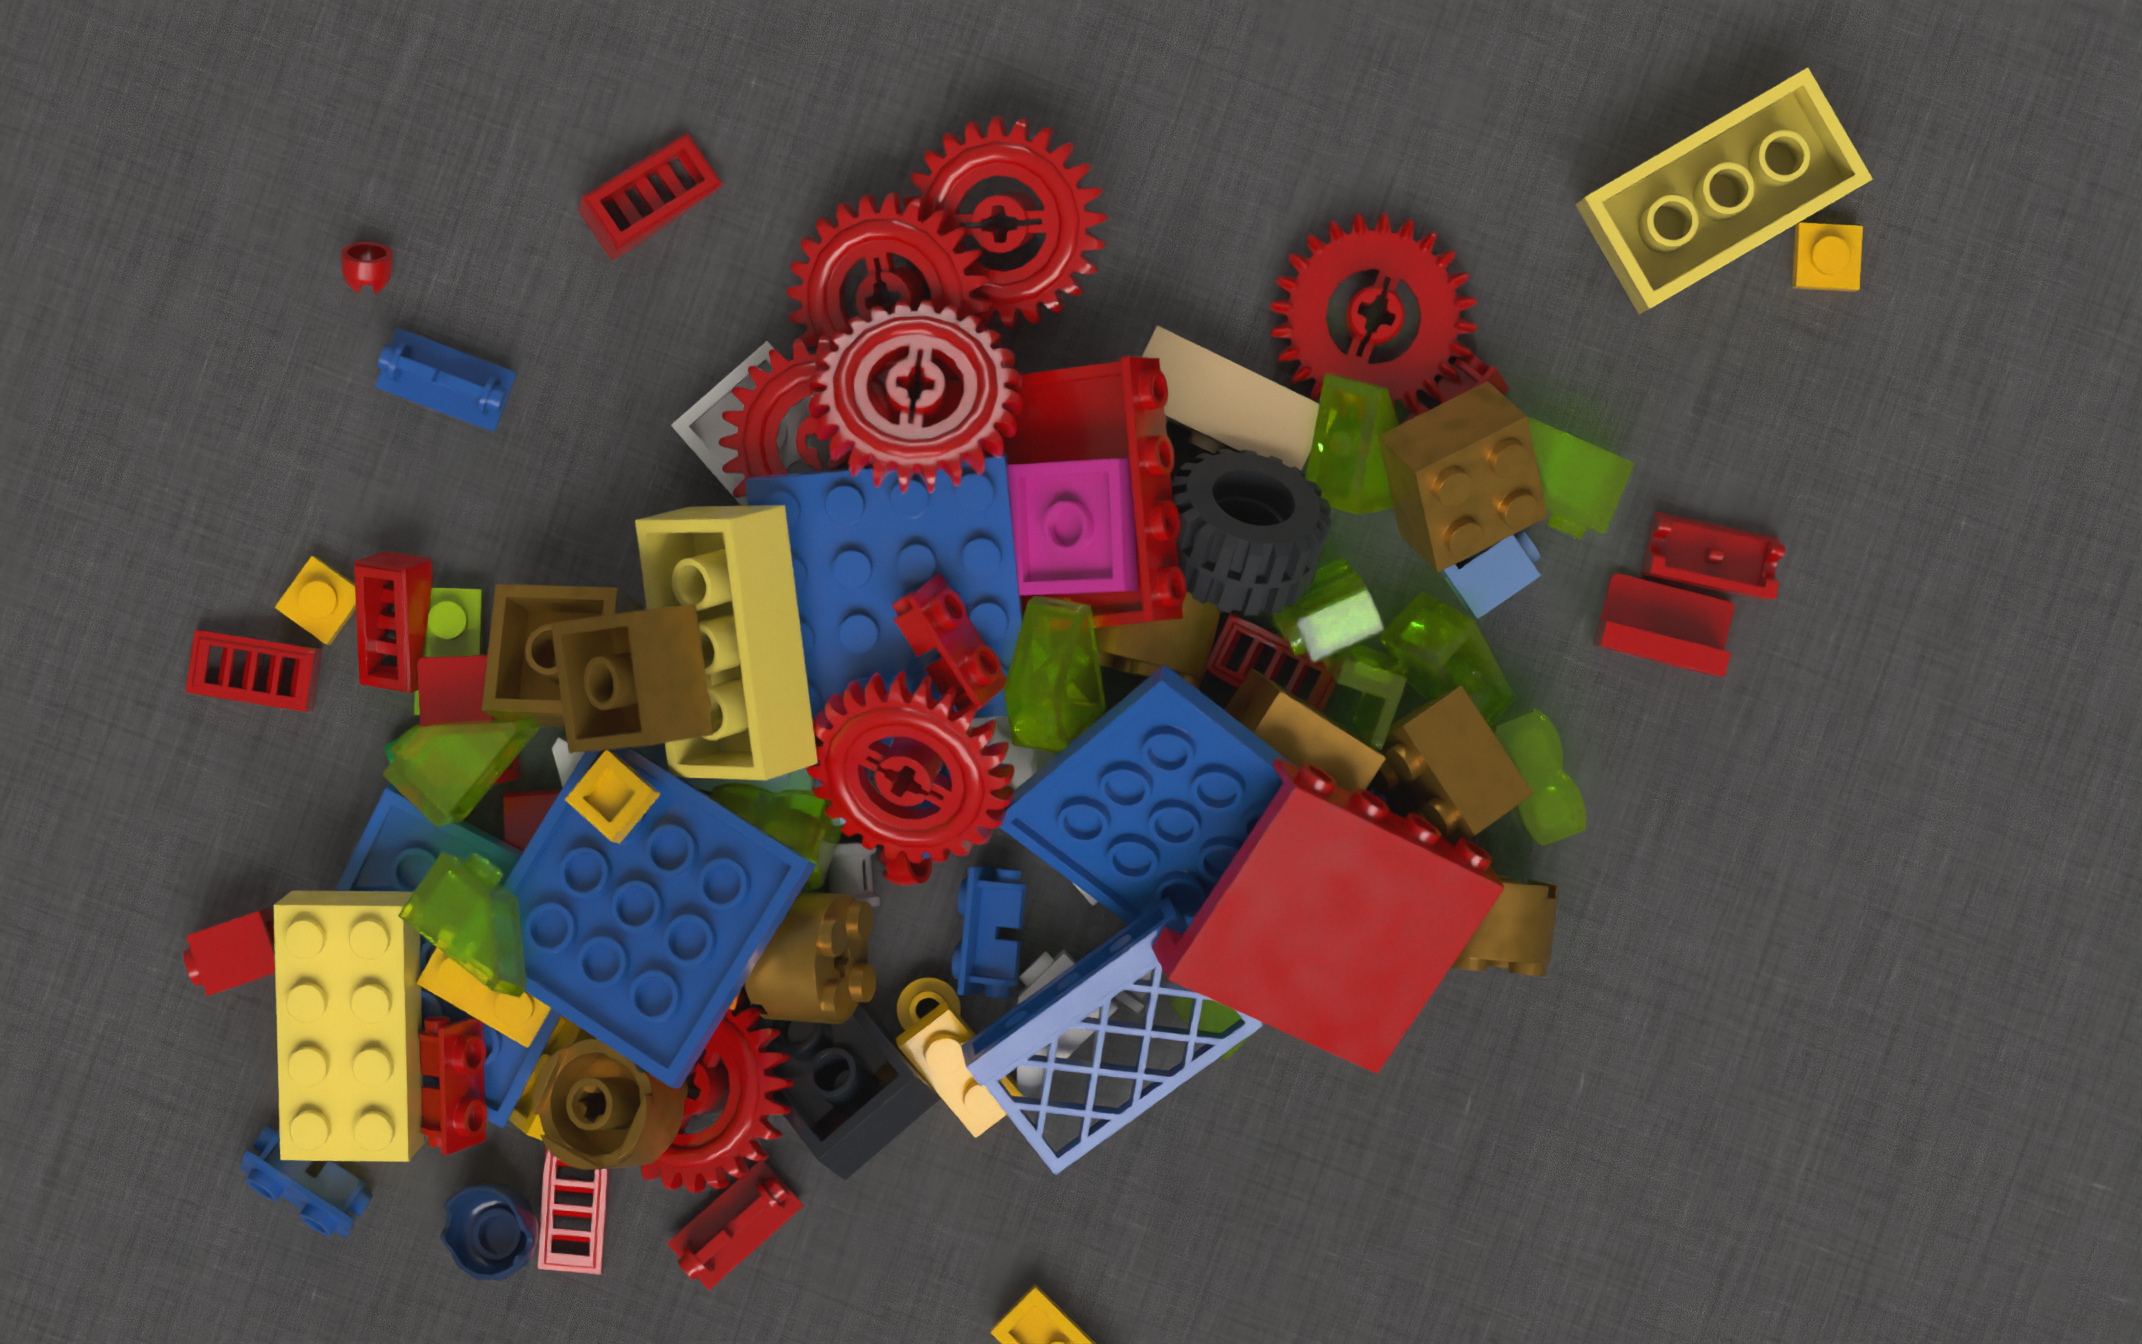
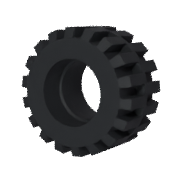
M1230 449L1216 450L1214 456L1203 453L1195 456L1193 463H1185L1179 469L1177 477L1174 478L1172 500L1180 516V531L1176 538L1178 566L1185 577L1186 590L1193 593L1191 598L1203 604L1209 602L1217 605V609L1231 613V610L1242 611L1244 615H1258L1261 610L1273 614L1283 611L1284 605L1293 607L1302 600L1303 594H1308L1312 586L1332 521L1329 517L1331 512L1329 502L1321 498L1322 490L1315 482L1307 481L1305 479L1306 474L1297 467H1288L1282 463L1283 460L1271 455L1269 458L1257 455L1256 451L1243 449L1242 453H1236Z

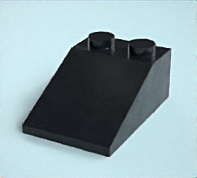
M746 995L747 998L740 1013L752 1007L763 1009L764 1007L762 1004H751L748 995ZM859 1001L854 1013L842 1024L762 1018L755 1027L756 1031L764 1028L780 1030L781 1034L769 1043L766 1050L768 1053L784 1052L790 1055L789 1060L773 1068L772 1072L775 1076L791 1079L794 1085L773 1092V1098L791 1107L792 1111L788 1114H783V1116L815 1158L843 1180H847L941 1099L939 1094L898 1048L896 1039L864 1002Z

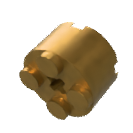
M1186 592L1185 600L1182 603L1183 619L1084 629L1077 659L1146 678L1150 677L1165 664L1199 691L1207 668L1221 610L1217 609V605L1209 602L1203 604L1191 598L1192 593Z
M1497 875L1505 889L1451 967L1472 971H1487V966L1508 968V972L1515 974L1546 976L1547 965L1551 963L1559 885L1528 879V884H1521V881L1509 879V876Z
M800 891L745 981L746 992L751 1004H762L765 1009L759 1013L761 1017L775 1020L842 1024L854 1013L859 1001L869 1002L872 999L876 988V971L874 966L868 963V937L873 927V910L870 903L867 901H856L855 898L847 894Z
M599 1039L580 1040L552 1054L541 1068L533 1090V1112L540 1116L541 1125L545 1135L540 1136L546 1148L563 1163L584 1170L637 1167L657 1161L675 1139L683 1118L684 1100L687 1097L688 1084L685 1079L680 1089L671 1088Z

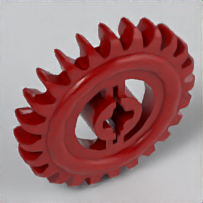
M993 117L988 127L987 137L982 132L977 121H969L965 127V144L955 133H945L943 145L947 156L932 149L925 151L924 159L932 172L931 174L921 171L912 172L910 179L922 191L921 195L907 196L902 200L903 205L907 208L913 199L922 197L925 200L923 208L924 220H927L939 210H947L948 215L942 228L944 234L964 227V222H983L1005 212L1006 216L1016 217L1017 220L1042 219V223L1039 220L1030 221L1017 226L1016 229L1011 231L1005 226H997V222L966 227L968 231L965 236H974L982 247L997 253H1004L1022 247L1033 240L1037 233H1046L1045 241L1036 257L1022 267L1010 270L993 268L978 259L968 267L970 273L989 274L991 276V280L988 283L973 290L974 296L990 300L994 304L991 309L977 313V317L981 318V324L985 326L992 321L995 311L998 310L1003 324L1007 328H1012L1017 324L1019 309H1021L1029 322L1036 324L1042 320L1040 301L1053 312L1059 313L1063 311L1065 303L1061 298L1059 289L1074 296L1084 293V287L1077 280L1074 273L1093 274L1099 270L1098 265L1084 254L1085 250H1099L1107 245L1105 239L1089 232V227L1109 219L1107 213L1088 209V203L1102 195L1104 189L1102 187L1082 188L1080 181L1092 169V164L1084 163L1072 168L1067 165L1075 149L1073 142L1066 143L1054 151L1050 150L1054 134L1052 127L1042 129L1033 140H1030V122L1027 118L1019 119L1010 135H1007L1003 117ZM996 175L1016 178L1033 189L1044 206V209H1038L1034 201L1024 193L1007 191L984 199L977 205L974 212L960 213L961 205L969 190L983 179ZM962 239L957 247L960 252L970 251ZM919 271L917 276L921 282L926 281L924 274Z
M897 192L889 193L885 197L881 211H879L875 197L872 194H865L861 197L858 215L849 203H840L836 209L839 226L834 224L828 217L819 218L816 222V227L822 241L812 237L802 238L800 242L801 248L810 260H796L790 264L791 271L803 279V284L786 289L788 297L802 302L801 309L789 314V321L796 324H806L808 330L798 338L805 347L818 346L822 335H826L828 338L836 332L850 335L847 323L850 317L845 308V285L851 270L864 257L869 276L860 283L856 293V307L862 319L867 323L871 322V308L875 306L882 307L888 314L895 312V303H885L883 300L882 291L887 289L891 292L899 291L902 300L908 303L911 311H917L921 302L926 300V288L913 270L904 266H894L891 253L909 259L924 274L931 291L934 313L940 314L946 306L953 305L958 307L957 320L963 321L968 316L991 309L994 305L990 300L974 296L973 291L991 280V276L989 274L970 273L968 267L982 255V250L974 249L960 252L957 247L967 234V228L960 227L944 234L942 228L948 211L945 209L939 210L927 220H924L923 208L925 200L922 197L913 199L904 213L901 212L900 195ZM981 324L980 333L989 330L987 326ZM902 356L886 363L878 372L881 373L889 367L908 359V356ZM932 358V363L939 367L944 377L951 380L958 379L953 369L942 361ZM918 360L916 369V381L920 386L922 360Z
M1383 212L1380 214L1374 230L1369 231L1362 214L1356 213L1352 219L1351 234L1346 235L1335 220H1331L1328 223L1330 243L1325 244L1315 235L1308 234L1305 240L1312 257L1308 259L1295 253L1288 255V262L1297 272V278L1278 276L1275 279V284L1289 294V299L1273 301L1269 304V309L1272 312L1286 317V322L1272 328L1269 334L1273 338L1289 339L1291 344L1277 355V361L1289 362L1298 360L1300 366L1291 377L1290 382L1296 385L1311 378L1315 383L1309 399L1317 402L1328 392L1333 394L1332 413L1334 415H1339L1348 402L1352 401L1355 402L1356 415L1359 421L1363 422L1367 419L1372 404H1377L1383 418L1386 421H1390L1393 419L1396 400H1400L1403 406L1410 413L1414 414L1418 412L1419 408L1416 391L1420 390L1429 398L1438 400L1441 397V393L1434 377H1445L1454 381L1459 378L1458 372L1448 362L1449 357L1467 358L1472 355L1469 348L1456 340L1457 335L1470 334L1478 329L1476 323L1462 319L1459 315V312L1476 305L1477 298L1460 296L1455 291L1469 279L1470 274L1468 272L1447 273L1446 268L1456 256V250L1451 249L1437 256L1431 253L1437 238L1436 231L1429 232L1418 242L1412 240L1414 220L1412 218L1407 219L1397 233H1392L1389 215ZM1366 271H1377L1378 274L1373 286L1363 288L1356 293L1345 307L1343 316L1344 326L1352 341L1347 354H1344L1329 335L1326 321L1329 299L1338 284L1351 275ZM1385 278L1389 279L1390 281L1381 303L1384 304L1382 315L1390 319V324H1381L1367 337L1361 356H1357L1356 353L1360 342L1364 339L1367 332L1364 329L1366 318L1358 314V308H1368L1374 300L1381 296ZM1400 280L1405 283L1416 299L1419 312L1417 335L1407 351L1393 361L1369 364L1368 360L1373 347L1388 342L1397 335L1403 326L1405 311L1402 301L1395 293Z
M923 300L917 311H911L906 301H897L893 314H888L880 306L872 307L871 322L869 323L859 317L849 319L847 323L850 335L836 332L829 336L831 351L821 352L815 357V365L818 372L813 374L808 380L810 393L814 395L808 404L809 414L814 419L820 418L816 423L817 438L820 441L832 438L829 446L832 460L836 461L852 450L849 458V471L853 477L857 476L865 465L872 463L873 484L876 488L882 485L885 477L891 470L897 471L899 488L903 494L907 492L914 473L921 474L929 493H933L935 490L937 471L944 470L950 477L953 485L958 487L961 484V462L963 461L968 463L977 474H983L985 458L981 448L996 458L1002 457L1004 442L1000 435L1008 438L1015 436L1017 423L1013 416L1020 415L1023 410V399L1017 393L1022 387V376L1012 369L1015 362L1014 353L1008 349H999L1001 335L994 330L980 333L981 318L977 316H968L963 321L957 320L958 307L953 305L946 306L940 314L934 313L933 303L930 300ZM902 356H908V359L897 363L889 371L886 379L887 421L875 411L868 399L867 390L872 377L886 363ZM932 358L942 361L953 369L963 384L964 394L960 405L946 420H944V375L939 367L932 363ZM922 360L920 399L916 400L914 424H911L910 406L912 400L916 398L917 362Z
M826 335L820 337L816 354L813 355L808 353L800 339H795L793 342V360L787 361L777 350L771 349L769 357L773 371L768 374L756 366H749L748 373L756 384L755 389L732 388V394L744 405L743 411H725L722 413V418L737 427L738 432L720 438L718 444L723 448L738 451V456L725 463L722 467L724 473H743L745 476L732 492L735 498L747 496L745 480L748 477L788 474L780 460L777 446L780 424L793 406L807 397L814 396L810 393L808 380L813 374L818 372L815 365V357L821 352L831 351L829 338ZM895 365L881 373L877 372L872 377L867 390L868 399L875 411L887 421L886 379L889 371ZM911 410V424H914L915 410ZM809 416L803 420L797 429L795 442L797 452L805 464L814 469V471L824 470V463L820 459L817 449L807 445L809 438L817 437L816 423L820 418L814 419ZM852 450L836 461L832 460V458L828 459V470L841 469L847 465ZM868 463L866 466H873V464Z
M905 671L897 674L889 692L885 690L881 674L876 672L870 678L865 690L858 681H851L845 689L843 696L838 693L831 695L825 705V711L823 710L815 716L812 723L818 763L805 767L808 775L817 779L811 788L812 793L818 799L829 800L823 811L828 818L836 819L842 817L845 820L841 831L846 836H852L859 832L863 835L862 846L864 848L872 850L878 844L883 845L887 858L895 860L900 851H905L911 863L921 864L926 852L935 862H946L950 851L958 856L969 855L973 844L987 843L991 837L992 828H997L1003 824L1006 816L1005 807L1010 804L1013 798L1014 790L1007 784L1012 780L1015 767L1012 764L1001 763L1008 752L1009 743L1004 741L986 746L995 732L996 720L986 722L980 727H973L971 722L978 710L973 702L959 712L953 710L957 691L955 685L951 686L938 700H934L931 696L932 677L930 675H927L922 680L914 694L909 693L907 688ZM886 737H894L889 746L879 740ZM944 764L949 769L951 779L940 774ZM865 767L875 772L876 786L881 794L875 790L867 778ZM925 799L935 804V806H932L927 809H909L903 807L915 806L917 804L922 803Z
M740 992L735 1010H727L686 1078L688 1093L684 1100V1112L679 1131L671 1145L662 1153L657 1161L652 1164L641 1165V1174L645 1180H654L661 1176L662 1183L666 1189H679L684 1184L691 1193L702 1192L706 1188V1182L715 1189H722L729 1184L727 1173L736 1178H745L750 1175V1169L743 1156L753 1161H764L769 1158L767 1151L757 1141L758 1137L763 1139H779L783 1136V1133L768 1121L769 1115L788 1114L792 1110L791 1107L775 1100L773 1092L789 1088L794 1085V1082L791 1079L773 1075L772 1069L789 1060L790 1055L784 1052H767L766 1047L781 1032L776 1028L755 1030L756 1025L763 1018L759 1013L764 1011V1009L752 1007L740 1013L747 998L744 993ZM723 1111L713 1125L700 1133L688 1134L685 1132L693 1115L718 1114Z

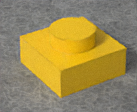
M1800 222L1796 224L1792 288L1851 292L1860 290L1863 226Z
M311 556L274 608L326 645H331L356 610L355 584L318 557Z
M605 750L565 800L610 841L620 844L661 793L615 752Z

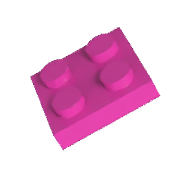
M1129 458L1007 465L1019 595L1138 590L1135 514Z

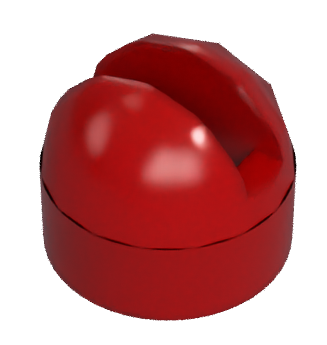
M357 242L346 245L341 250V271L344 281L355 293L360 294V285H372L373 294L379 293L387 286L392 276V249L375 242Z
M882 846L878 854V862H885L886 869L881 874L883 878L893 885L910 886L922 884L930 878L932 871L931 857L923 859L921 864L911 863L906 852L900 851L894 860L885 856L884 846Z

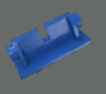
M397 328L391 345L386 344L380 354L377 368H380L381 372L375 388L495 432L517 373Z
M995 866L969 867L968 878L962 880L958 892V911L961 916H964L962 941L957 943L952 958L953 977L959 980L957 995L964 996L984 993V984H986L985 996L1010 998L1011 986H1018L1021 941L999 939L1000 927L1023 928L1027 884L1021 883L1022 870L996 868V878L994 880Z
M266 1126L253 1145V1148L261 1152V1155L257 1157L248 1150L243 1155L240 1170L248 1175L245 1182L258 1194L271 1201L276 1202L281 1196L302 1211L299 1213L300 1219L318 1233L330 1237L333 1232H336L347 1239L355 1221L347 1215L348 1212L351 1211L360 1217L374 1197V1195L364 1189L367 1183L333 1161H327L315 1179L306 1173L313 1161L280 1160V1129L276 1132Z

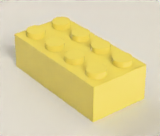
M1806 68L1587 195L1576 204V207L1640 315L1866 184L1873 178L1809 68Z
M785 505L686 507L635 520L647 610L696 604L698 626L702 636L701 648L707 691L711 701L710 713L713 735L665 743L668 771L676 777L768 780L817 764Z
M292 890L274 904L280 1160L409 1162L425 1143V1135L421 1134V1087H423V1075H421L420 1040L418 1039V1031L422 1030L421 986L416 984L421 976L419 892Z

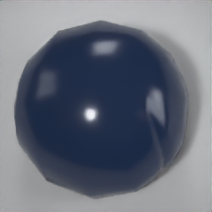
M476 1183L466 1186L448 1198L444 1203V1208L447 1210V1218L440 1239L451 1252L458 1268L476 1280L508 1279L531 1260L537 1245L539 1224L529 1200L506 1184Z

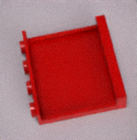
M1128 356L1121 357V361L1020 374L1022 376V387L1017 393L1023 399V410L1020 415L1013 416L1017 423L1016 434L1013 438L1000 435L1004 442L1003 453H1007L1008 465L1129 458L1135 514L1138 590L1021 595L1025 635L1183 619L1182 603L1186 596V582L1183 572L1178 566L1176 538L1180 531V516L1172 500L1170 472L1174 466V450L1166 434L1164 407L1168 400V385L1160 369V358ZM945 381L944 420L960 405L964 394L961 381ZM981 448L984 455H990L985 449Z
M1277 757L1272 766L1283 782L1282 787L1185 933L1182 935L1164 927L1151 948L1168 980L1378 1074L1505 887L1490 866L1493 861L1492 857L1476 843L1460 838L1456 844L1441 837V832L1419 815L1409 813L1404 819L1390 812L1385 802L1365 789L1356 788L1354 793L1338 787L1334 778L1316 765L1304 762L1301 768Z

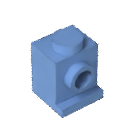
M1521 530L1464 559L1466 562L1460 567L1454 564L1439 573L1470 618L1475 620L1540 577L1541 574L1533 563L1541 559V556L1524 530Z

